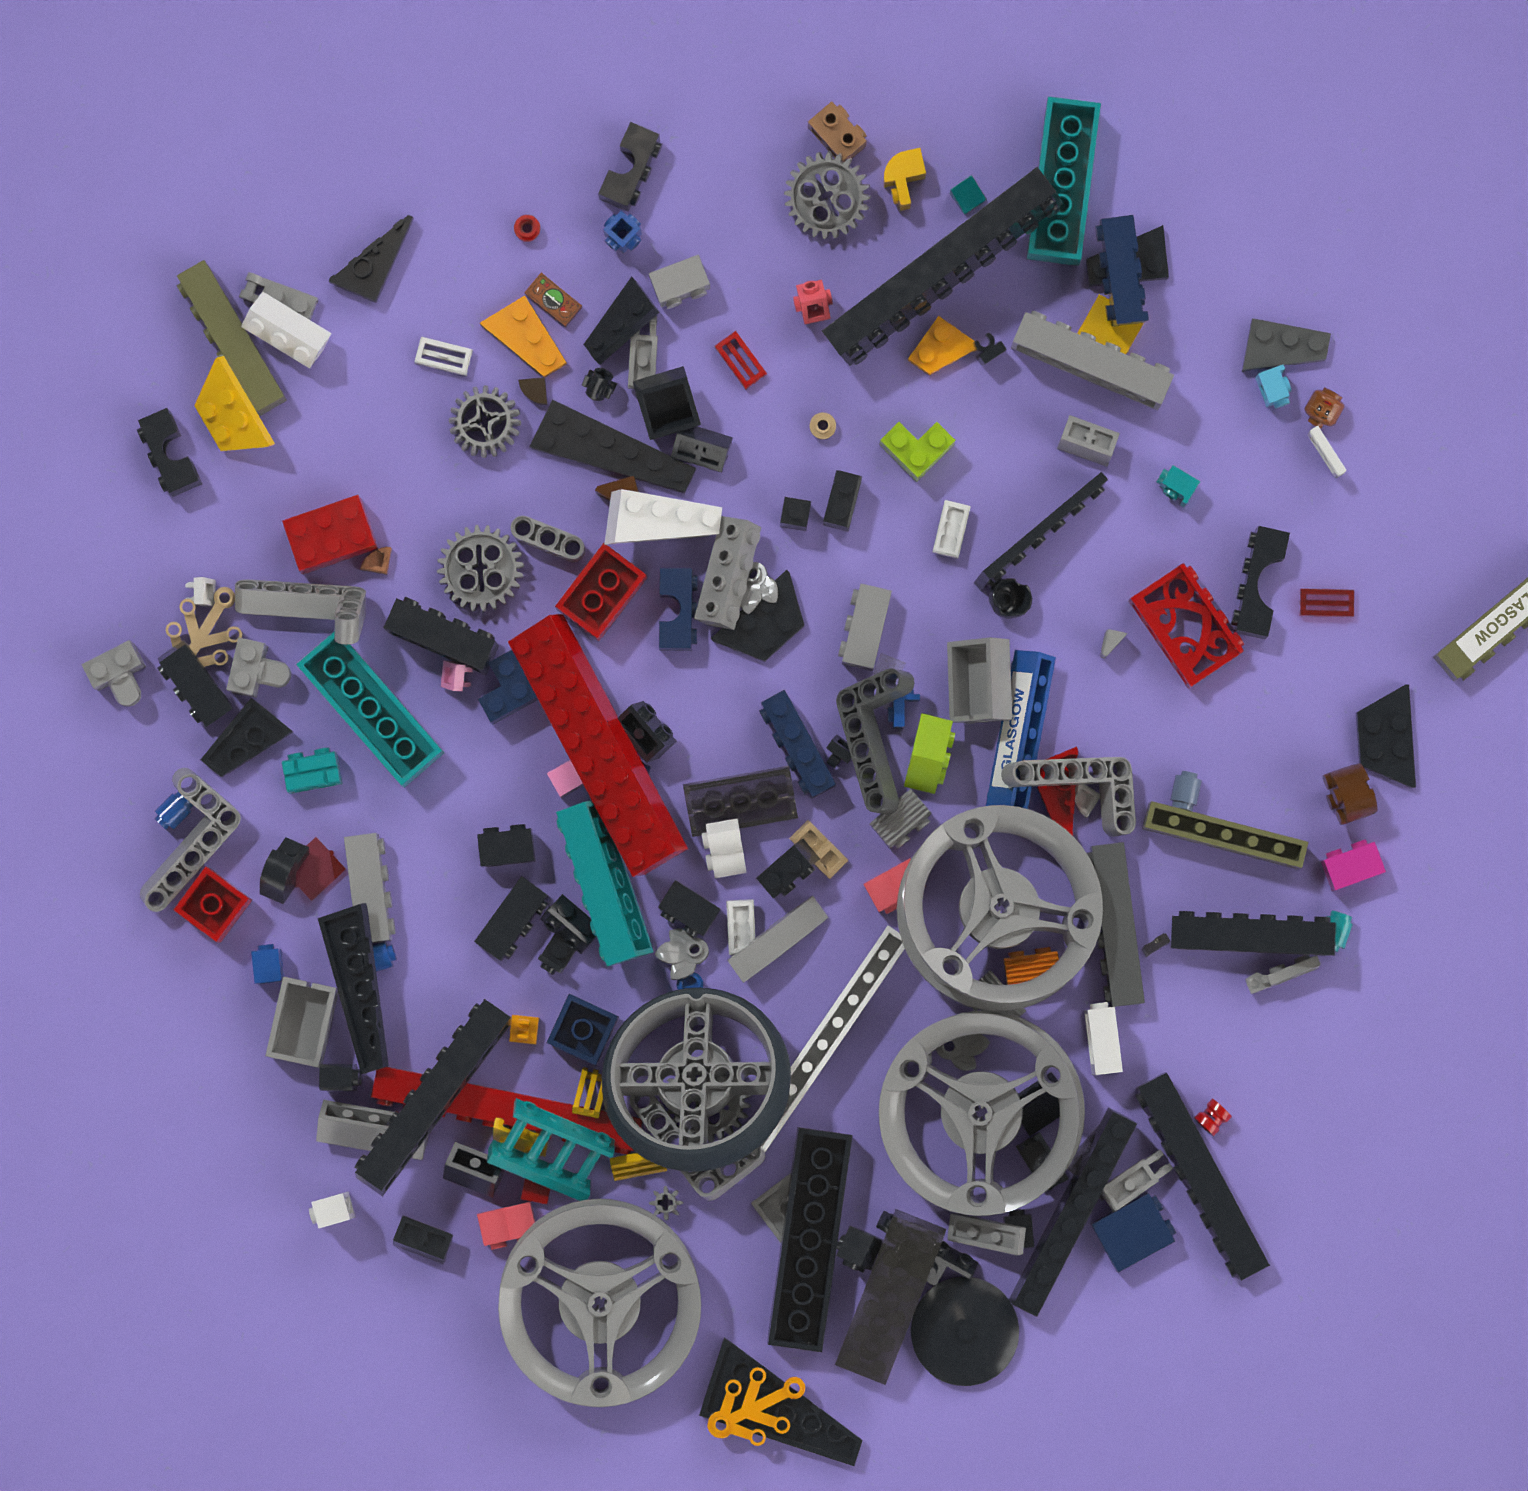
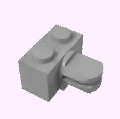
M238 637L226 690L230 693L257 698L260 684L278 688L286 686L291 679V670L284 662L266 658L268 646L265 643Z
M128 640L81 664L95 690L100 691L109 686L116 701L127 707L136 705L141 699V690L133 673L145 668L146 665L132 641Z

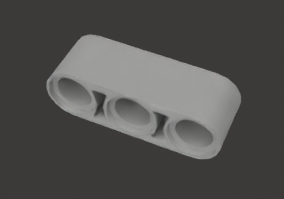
M518 516L511 523V532L514 538L523 544L569 562H578L585 555L586 550L583 541L573 534L527 516ZM519 524H529L531 527L530 532L524 536L518 535L516 528ZM549 532L554 534L556 538L553 544L547 546L541 543V537ZM575 542L580 545L578 554L569 555L566 553V547L569 543Z

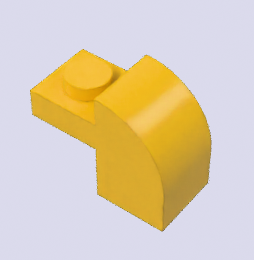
M921 148L900 152L893 156L886 165L883 185L884 188L895 187L891 189L893 204H899L900 211L911 208L907 183L922 180L926 177Z

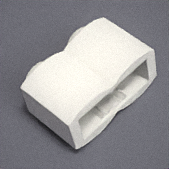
M738 819L706 824L707 832L702 833L704 849L710 848L711 853L706 855L708 871L713 870L715 878L747 873Z

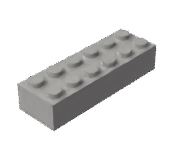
M1032 311L1031 314L1025 312L1011 349L1155 410L1160 408L1174 377V374L1169 373L1170 368L1159 363L1152 366L1145 363L1146 358L1135 353H1131L1130 356L1120 352L1121 348L1109 342H1106L1105 345L1095 341L1096 337L1089 333L1081 332L1080 335L1070 331L1072 327L1065 323L1057 321L1056 324L1048 322L1046 321L1047 316L1039 312Z

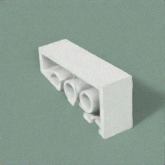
M623 489L611 492L604 545L719 534L722 507Z

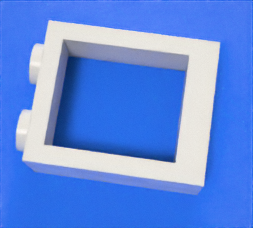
M1108 1002L1090 1004V1010H1084L1092 1075L1123 1072L1115 1007L1108 1008Z

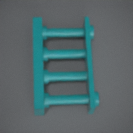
M516 1098L514 1101L513 1117L517 1118L504 1142L501 1143L496 1140L491 1142L488 1148L487 1163L576 1200H588L591 1180L587 1178L601 1154L610 1158L613 1157L615 1139H612L606 1133L593 1131L543 1110L532 1102ZM527 1123L542 1129L529 1153L514 1148ZM551 1134L566 1139L553 1163H548L538 1158ZM576 1144L591 1149L578 1173H572L563 1169Z

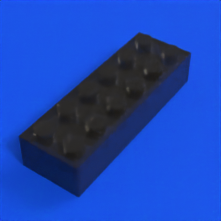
M895 1209L835 1362L836 1366L886 1385L945 1236V1228Z

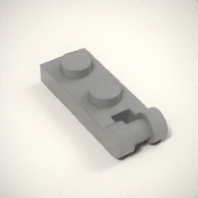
M248 272L245 279L247 281L244 290H241L239 298L254 304L259 297L254 293L256 287L260 286L264 288V293L311 320L318 302L317 297Z

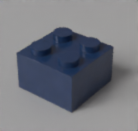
M568 994L546 1043L597 1066L619 1016L572 994Z

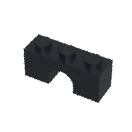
M633 122L629 123L620 144V151L630 155L634 159L635 164L625 174H618L608 170L598 193L600 200L625 211H629L631 205H637L641 192L638 191L641 182H647L652 170L649 164L653 157L657 159L663 145L659 143L660 134Z
M165 408L138 420L141 427L137 429L138 435L143 444L148 443L151 452L147 453L153 468L158 467L161 473L158 481L164 492L168 491L174 497L201 485L200 477L189 456L180 460H171L167 457V445L173 439L181 436L171 411Z

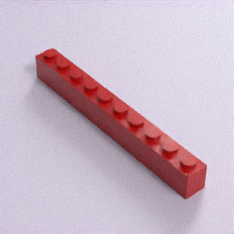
M392 1067L376 1070L371 1097L377 1098L376 1104L392 1107L393 1102L404 1104V1107L406 1105L403 1103L405 1097L412 1089L415 1091L422 1083L420 1078L423 1074ZM470 1083L466 1084L442 1116L445 1117L446 1113L456 1114V1120L472 1123V1118L483 1120L482 1125L494 1127L495 1119L500 1118L504 1120L503 1124L509 1125V1129H512L517 1118L513 1117L514 1101L517 1098L522 1101L532 1102L543 1110L593 1131L606 1133L612 1139H615L614 1152L628 1155L633 1150L618 1135L606 1111L600 1110L599 1118L572 1113L573 1104ZM632 1117L636 1124L642 1128V1120ZM528 1123L525 1126L526 1129L535 1130L538 1134L542 1130Z

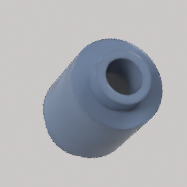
M1182 771L1181 775H1175L1170 798L1173 801V807L1193 812V807L1197 806L1202 780L1197 779L1198 774Z

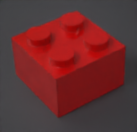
M205 866L173 910L214 941L221 943L253 899L214 870Z

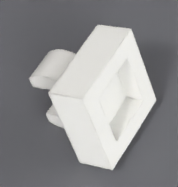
M196 577L194 582L185 584L187 588H194V596L185 599H191L195 605L214 606L216 580Z

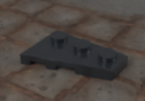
M1162 225L1137 236L1138 252H1136V258L1139 257L1142 270V278L1139 279V282L1169 278L1164 227ZM1096 254L1086 259L1089 287L1102 286V279H1106L1105 268H1100L1099 254Z
M632 276L583 344L599 365L660 313Z
M250 698L200 760L220 777H224L287 737L293 731L253 698Z

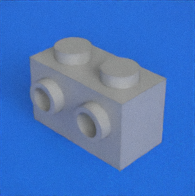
M699 254L649 273L651 284L661 308L667 306V309L679 306L682 304L681 300L692 297V299L703 297L707 294L706 290L710 289V283Z

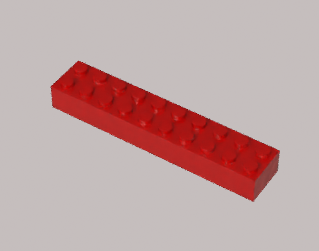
M548 615L509 640L508 643L632 877L646 875L687 850L686 843L621 722L618 720L614 708L564 615Z

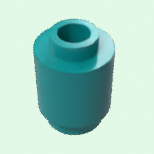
M1332 910L1330 916L1327 917H1331V922H1336L1335 952H1338L1339 948L1345 949L1353 924H1351V916Z

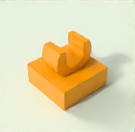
M512 1015L509 1042L537 1044L539 1018Z

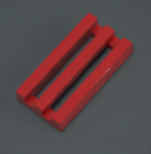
M736 331L714 346L745 390L767 375L764 368ZM735 339L759 373L754 375L732 345V340ZM727 346L750 379L748 381L745 380L722 347Z

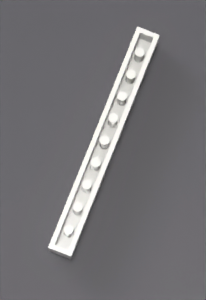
M890 926L886 927L792 1064L787 1105L776 1128L761 1144L765 1152L905 948L900 933ZM756 1148L752 1153L745 1157L748 1159L755 1158L758 1153V1149Z

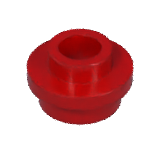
M523 215L515 221L514 232L520 240L525 242L533 241L540 234V223L534 216ZM524 225H531L532 231L529 233L523 232L522 228Z

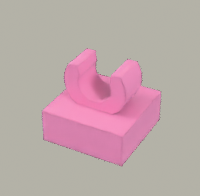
M443 660L440 687L452 691H463V687L471 686V682L464 681L465 672H473V669L455 661Z

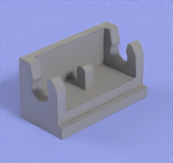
M1069 415L1057 449L1107 467L1120 433Z

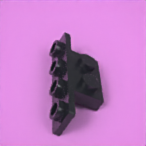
M883 1211L876 1227L898 1239L888 1261L934 1286L938 1283L946 1267L969 1279L972 1278L978 1262L970 1255L957 1251L945 1241L937 1240L926 1234L921 1228L914 1227L901 1220L895 1214H890L886 1211Z

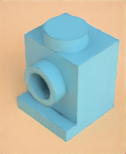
M1284 365L1258 373L1255 377L1266 407L1274 405L1275 409L1290 403L1288 392H1291V386L1287 377H1282V373L1285 370Z

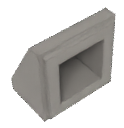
M1111 629L1106 630L1100 653L1101 658L1105 659L1127 633Z

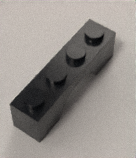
M1258 526L1255 532H1250L1247 547L1251 548L1250 558L1245 557L1242 567V573L1246 574L1244 584H1239L1236 599L1240 600L1239 610L1234 609L1231 625L1235 626L1234 632L1260 639H1266L1269 636L1274 610L1262 601L1258 592V579L1265 567L1273 563L1282 562L1285 559L1290 532Z

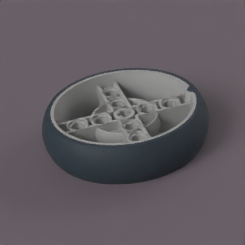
M711 988L675 990L662 994L638 1008L627 1018L613 1037L607 1050L602 1070V1095L605 1109L611 1124L624 1142L636 1153L657 1165L669 1169L692 1172L718 1169L730 1165L758 1148L779 1123L787 1105L791 1083V1067L785 1043L769 1018L744 998ZM713 1015L733 1019L753 1032L762 1043L769 1062H733L726 1051L712 1042ZM685 1016L684 1041L669 1049L662 1057L660 1063H628L634 1050L648 1034L664 1023ZM696 1025H704L701 1031L696 1032L692 1030ZM695 1050H703L702 1055L699 1057L691 1056ZM670 1075L675 1076V1079L672 1082H663L665 1077ZM696 1075H700L696 1082H692ZM748 1075L757 1076L752 1082L744 1081ZM640 1076H648L644 1083L636 1082ZM720 1076H729V1079L726 1082H717V1079ZM659 1095L666 1107L680 1115L679 1145L658 1140L640 1128L631 1117L626 1107L624 1096ZM732 1095H766L758 1111L743 1127L730 1136L707 1144L708 1118L721 1111L728 1104ZM693 1101L701 1102L699 1107L689 1108ZM690 1128H700L698 1133L693 1135L688 1134V1130Z

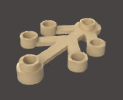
M221 587L216 590L214 594L215 604L200 629L198 628L194 612L196 609L194 601L191 599L181 601L179 608L185 616L191 640L189 647L195 655L203 647L227 641L237 642L238 638L233 640L229 637V632L232 629H236L239 632V638H242V632L236 626L228 628L227 631L209 635L224 608H229L234 604L235 593L232 589ZM221 593L229 594L230 600L227 603L220 601L219 596ZM191 602L193 609L190 612H185L182 608L183 603ZM170 622L166 626V634L171 639L172 647L181 642L180 634L182 627L177 622ZM177 625L179 628L178 634L171 635L168 631L169 627ZM218 649L214 651L213 655L198 657L204 667L213 664L221 666L227 663L228 654L225 650ZM218 652L225 654L223 662L215 660V655Z

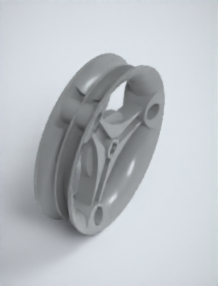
M991 805L967 810L952 817L935 829L911 858L900 882L897 898L899 933L908 957L918 972L931 986L946 997L965 1006L987 1011L1018 1010L1037 1004L1055 994L1082 969L1089 959L1100 934L1103 915L1100 882L1089 856L1079 842L1065 828L1050 818L1029 809L1008 805ZM964 829H973L976 832V838L967 837ZM992 832L1017 835L1032 841L1047 851L1065 872L1072 887L1075 903L1071 907H1064L1040 899L1028 879L1014 870L1001 867L987 839ZM979 846L988 867L987 870L982 872L973 852V849ZM948 849L963 851L971 879L964 887L959 900V915L964 928L951 949L936 948L927 932L923 916V893L928 876L936 862ZM998 903L999 907L1003 905L1005 909L1002 913H1000L1001 910L997 912L994 908ZM1040 912L1064 916L1062 924L1039 920ZM1073 918H1080L1084 923V929L1076 928L1073 924ZM1033 931L1054 932L1063 935L1067 946L1065 952L1051 968L1031 980L1011 985H995L972 978V972L968 964L986 947L995 949L1014 947L1025 941ZM970 935L979 944L965 960L955 951ZM944 963L952 964L955 967V974H947L943 968Z
M997 1011L960 1013L942 1019L916 1034L893 1060L883 1082L879 1101L881 1137L890 1161L898 1174L916 1193L929 1202L952 1212L974 1216L1002 1214L1018 1209L1032 1202L1052 1187L1062 1177L1074 1159L1081 1142L1085 1121V1102L1082 1086L1074 1065L1066 1052L1048 1033L1037 1025L1018 1016ZM974 1034L995 1035L1014 1041L1030 1051L1037 1058L1035 1064L1036 1071L1013 1081H1008L995 1073L984 1071L969 1073L957 1079L932 1066L931 1053L944 1043L959 1037ZM909 1062L918 1064L919 1074L917 1076H912L908 1073L907 1065ZM1054 1067L1058 1069L1060 1078L1057 1082H1052L1048 1079V1068ZM928 1073L950 1086L945 1095L923 1081ZM1037 1076L1043 1088L1020 1099L1015 1087ZM916 1086L928 1093L941 1105V1118L946 1133L966 1153L967 1182L961 1187L950 1184L933 1173L914 1150L905 1122V1099L908 1089ZM1048 1092L1058 1098L1060 1106L1059 1128L1054 1145L1044 1162L1031 1175L1012 1186L1003 1188L993 1181L996 1152L1007 1146L1017 1135L1022 1124L1023 1107L1037 1096ZM979 1105L981 1109L986 1108L988 1111L985 1114V1120L983 1116L978 1117L976 1114L979 1111ZM976 1153L986 1154L985 1179H975ZM976 1187L985 1190L986 1199L984 1201L975 1199L973 1192Z
M613 1199L582 1200L566 1204L538 1219L517 1241L506 1261L501 1277L498 1304L499 1322L506 1347L520 1370L539 1388L556 1398L588 1407L616 1406L635 1401L652 1393L668 1381L681 1367L695 1342L701 1318L700 1287L692 1258L678 1235L659 1217L637 1205ZM607 1224L626 1228L641 1235L653 1244L654 1255L625 1269L611 1262L593 1261L573 1270L545 1258L544 1247L559 1235L577 1227ZM667 1254H674L678 1259L675 1265L666 1266L662 1262L663 1257ZM525 1257H532L536 1265L532 1269H524L520 1264L521 1260ZM655 1263L659 1273L637 1285L633 1276ZM543 1266L566 1278L562 1287L539 1275ZM665 1278L676 1283L678 1294L676 1321L673 1331L662 1350L648 1364L629 1375L623 1376L612 1369L615 1340L623 1337L634 1326L640 1312V1296ZM532 1281L544 1286L559 1298V1311L564 1324L572 1334L586 1342L589 1370L583 1372L579 1377L569 1375L549 1363L538 1352L527 1334L522 1317L521 1296L523 1287ZM600 1296L601 1300L603 1297L606 1299L602 1308H599V1305L597 1307L594 1306L595 1298ZM594 1343H607V1367L594 1368ZM597 1378H605L609 1384L605 1389L599 1390L594 1387L593 1382Z

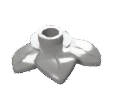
M753 562L746 584L747 589L740 606L747 614H750L756 608L761 599L769 603H776L778 599V586L776 582L768 577L767 570L761 563ZM757 571V576L750 578L751 572Z
M682 928L672 929L669 931L671 941L662 944L655 952V957L662 962L672 964L671 980H681L691 976L695 971L696 965L707 959L709 948L704 940L694 938ZM693 947L700 948L696 954H692L690 950Z
M974 1034L951 1040L954 1043V1049L950 1052L945 1050L944 1044L936 1048V1051L940 1057L951 1060L956 1068L968 1071L976 1069L974 1056L982 1053L990 1042L985 1036Z

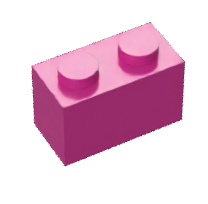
M1365 839L1351 844L1352 850L1342 853L1340 848L1326 853L1327 859L1322 860L1321 864L1331 891L1386 872L1375 842L1368 844Z

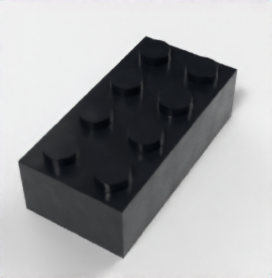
M404 597L403 601L396 598L383 627L389 634L487 675L490 668L488 662L494 659L499 647L493 634L482 629H478L476 633L470 630L471 627L468 626V623L456 618L452 622L446 620L444 613L429 607L428 611L421 609L422 606L419 605V602L408 597Z

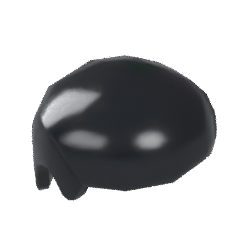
M1015 578L999 580L990 589L989 603L995 614L1002 618L1020 617L1025 615L1031 608L1033 597L1028 585L1018 583Z

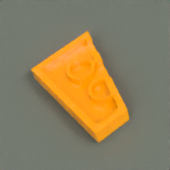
M525 295L480 322L483 328L493 334L542 377H547L567 364Z

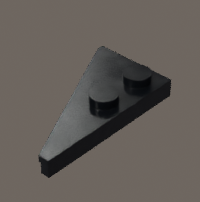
M407 215L404 219H400L381 238H377L358 257H354L349 261L348 265L340 272L331 276L329 283L377 303L414 218Z

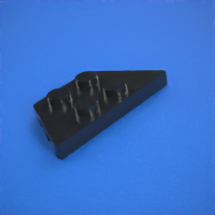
M786 570L775 580L778 586V599L776 603H769L761 599L750 614L745 613L742 609L735 629L721 628L711 637V640L714 643L766 662L804 627L790 572Z
M1409 684L1356 712L1359 763L1365 769L1402 783L1409 788H1415Z

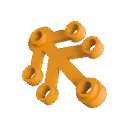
M755 1367L750 1372V1383L742 1407L731 1413L735 1396L740 1394L742 1386L736 1379L729 1380L725 1386L726 1394L720 1411L714 1412L708 1419L707 1426L709 1432L716 1438H726L733 1434L750 1440L755 1446H760L765 1442V1432L761 1429L751 1430L736 1423L749 1419L773 1427L780 1434L788 1432L790 1421L786 1417H775L761 1411L788 1397L791 1399L800 1398L805 1392L804 1381L796 1376L789 1377L785 1381L783 1388L755 1401L760 1385L766 1379L765 1370ZM755 1371L763 1373V1378L760 1381L753 1379ZM736 1383L739 1386V1390L736 1393H731L728 1389L729 1384ZM792 1383L799 1385L800 1390L797 1393L790 1392L789 1386ZM724 1420L726 1428L719 1430L716 1427V1422ZM778 1421H786L787 1428L785 1430L778 1429ZM756 1432L763 1435L762 1441L755 1442L752 1439L753 1434Z

